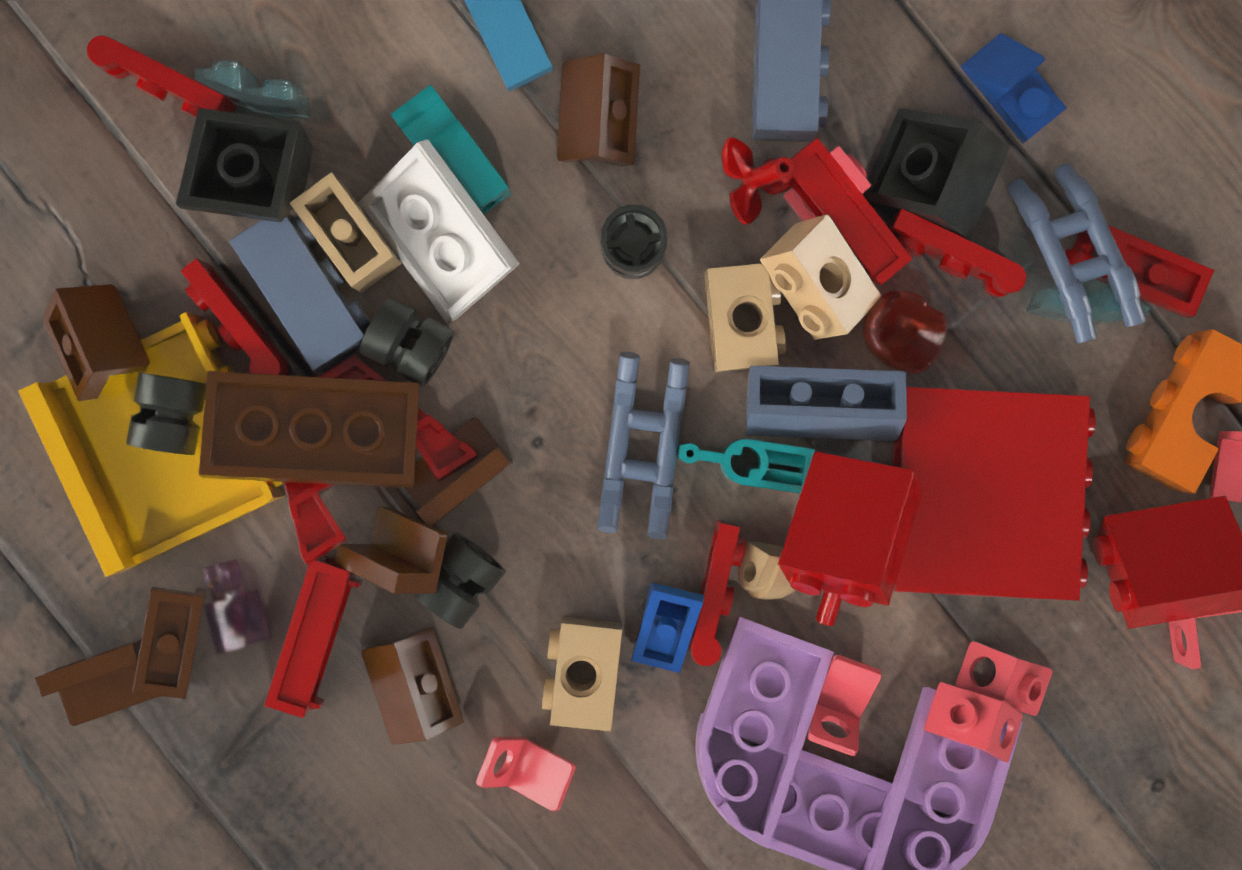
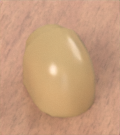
M747 541L743 559L738 570V580L740 586L747 590L751 597L764 600L780 599L795 591L778 565L783 547L757 541Z

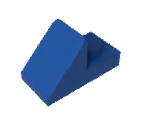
M1000 33L960 67L1023 144L1067 107L1036 70L1046 59L1034 50Z
M651 583L648 588L645 610L634 644L631 661L680 673L703 604L704 595Z

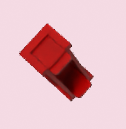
M818 138L808 143L790 158L794 165V171L791 176L778 181L779 185L782 186L788 182L815 217L826 214L830 216L874 284L877 282L878 285H882L913 259Z
M323 555L308 566L264 704L265 707L304 718L308 710L320 709L324 705L325 699L317 697L351 588H358L363 580L355 578L356 574L335 564V559Z

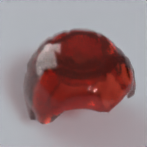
M893 290L881 295L882 297L864 317L863 337L869 351L876 359L890 368L912 374L926 372L932 366L933 361L937 359L945 344L948 327L945 315L931 307L924 300V296L911 291Z

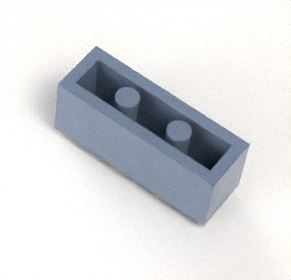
M756 0L752 140L811 142L818 132V127L826 126L828 99L827 96H819L820 77H827L829 46L821 45L822 26H829L831 0Z
M288 214L282 223L260 220L229 242L312 370L324 373L360 349L371 320L356 299L350 303L347 301L338 287L345 283L341 273L329 257L321 261L311 245L317 240L299 215L293 218L291 214Z
M750 366L746 389L745 435L897 441L906 423V371Z

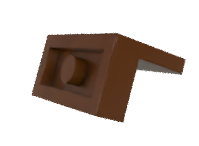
M606 53L569 60L563 63L557 159L559 161L568 163L592 159L616 166L634 165L640 64Z
M104 284L55 289L43 316V322L78 401L98 399L110 375L146 371L150 364L149 358L114 285Z
M477 418L470 419L452 434L475 451L477 454L476 460L439 483L422 458L415 463L414 488L405 489L419 505L420 509L416 512L428 525L433 526L513 463Z
M379 507L371 544L338 545L334 563L393 594L436 593L447 534L393 508Z
M159 587L151 588L132 692L186 699L191 681L207 589L197 587L195 593Z
M433 627L419 630L391 643L371 646L361 651L390 742L393 745L427 741L464 723Z
M142 639L35 677L41 697L55 692L59 693L71 726H77L159 696L132 692Z

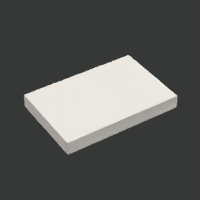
M428 139L418 142L358 202L447 324L457 320L520 264Z

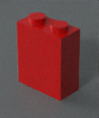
M814 451L778 562L790 586L808 595H820L821 590L839 594L844 601L860 607H871L872 602L889 606L922 495L915 470Z
M1226 495L1105 516L1097 536L1093 539V551L1099 566L1106 567L1111 581L1109 594L1112 605L1117 612L1123 613L1128 629L1242 610V532Z

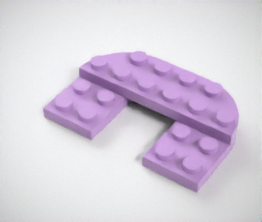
M737 617L706 708L699 718L695 746L700 780L709 800L722 818L739 833L757 844L827 870H961L966 866L983 845L992 826L1023 722L1020 724L1009 762L1001 761L983 750L925 731L924 726L936 690L923 687L892 784L802 750L834 652L745 618ZM1007 721L1004 724L1001 732L1000 744L1003 741L1006 734Z

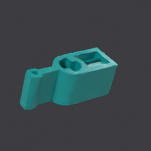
M431 84L390 114L413 146L420 141L427 139L430 141L483 215L512 195L507 184Z
M736 439L729 442L722 449L721 453L700 450L698 446L692 443L680 444L677 458L690 464L695 463L697 460L720 463L723 474L729 480L741 485L801 494L815 449L751 439ZM743 447H747L753 451L756 457V465L754 468H746L744 475L739 476L731 467L732 455H741ZM688 450L691 451V455H690V456H687V455H686V452H687ZM769 463L798 467V470L793 472L768 468Z

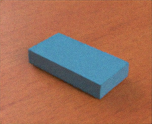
M464 0L508 92L553 71L552 64L521 0Z

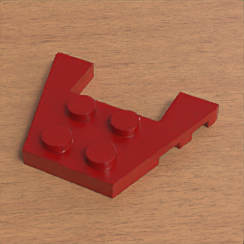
M355 355L318 376L322 378L386 381ZM418 408L416 449L438 483L477 459V454L465 442L462 443L448 432L440 422ZM284 482L290 513L299 543L300 555L306 565L347 540L319 497L320 494L336 484Z

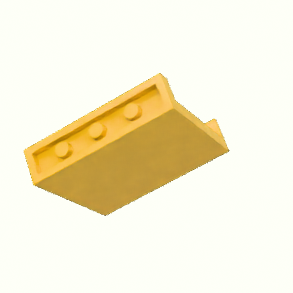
M185 312L179 315L180 322L140 340L150 361L146 371L141 373L179 378L205 384L207 383V371L235 373L230 365H223L216 348L221 346L219 336L212 323L208 319L202 320L201 316ZM138 372L110 375L98 399L84 401L77 400L67 375L50 383L35 382L18 390L106 577L129 570L285 496L281 488L284 482L202 478L199 475L204 406L201 413L193 416V421L200 427L195 455L167 453L127 445L126 441L131 415L140 412L141 408L134 401Z

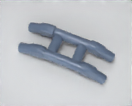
M1069 163L1062 164L1055 170L1054 177L1064 189L1065 196L1071 202L1076 213L1052 221L1049 219L1050 214L1044 202L1037 193L1031 190L1025 180L1017 179L1010 183L1007 189L1008 194L1018 206V212L1023 217L1028 229H1031L1060 292L1059 297L1063 303L1067 319H1070L1076 342L1083 343L1097 338L1091 316L1092 309L1082 283L1108 275L1107 280L1112 289L1115 302H1118L1125 327L1145 322L1146 319L1139 298L1141 294L1137 280L1131 267L1127 266L1097 204V196L1087 180L1081 177ZM1087 231L1098 256L1071 265L1059 239Z
M621 352L597 529L606 533L617 532L624 478L654 482L647 535L653 539H666L668 537L674 477L690 362L681 358L670 360L663 413L633 409L640 355L634 352ZM630 429L660 432L656 462L627 459Z

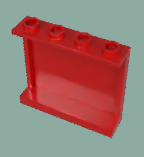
M906 387L907 420L898 440L893 441L892 466L915 470L922 495L894 591L1080 601V588L1086 586L1088 578L1087 562L1082 558L1083 538H1086L1090 531V513L1087 508H1084L1085 488L1090 487L1093 478V464L1091 459L1087 458L1088 437H1092L1096 425L1095 411L1090 407V396Z

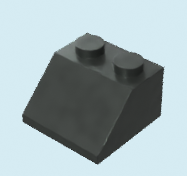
M198 108L177 196V207L180 209L282 223L293 209L290 202L305 192L314 150L301 123Z
M899 108L869 176L868 182L871 184V187L862 195L872 207L892 216L903 208L970 241L1010 147L982 121Z

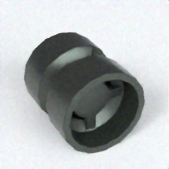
M629 204L611 213L606 218L601 229V253L605 264L610 270L625 279H639L650 275L656 270L664 257L667 247L668 233L663 220L654 210L643 205Z
M391 296L383 303L370 323L360 346V354L384 367L393 363L396 364L398 375L413 383H419V386L424 388L442 363L452 343L455 331L429 317L419 321L417 310ZM413 337L417 342L411 351L406 347Z
M138 372L134 401L141 408L140 412L131 415L126 444L154 451L195 455L200 427L193 421V416L203 411L206 384Z
M455 532L445 546L436 593L413 595L439 618L456 628L462 629L480 606L477 598L478 595H489L506 573V570L481 547Z

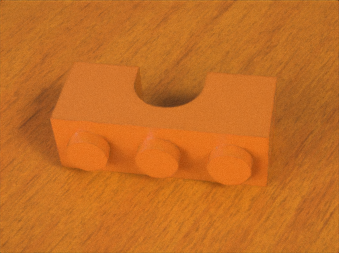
M1215 329L1193 332L1192 335L1186 336L1181 341L1173 356V361L1176 362L1168 380H1163L1154 390L1150 398V406L1153 407L1144 424L1138 425L1133 430L1126 444V450L1129 453L1123 464L1176 492L1196 493L1219 450L1218 447L1203 440L1194 429L1192 415L1197 403L1205 396L1220 404L1242 403V344Z

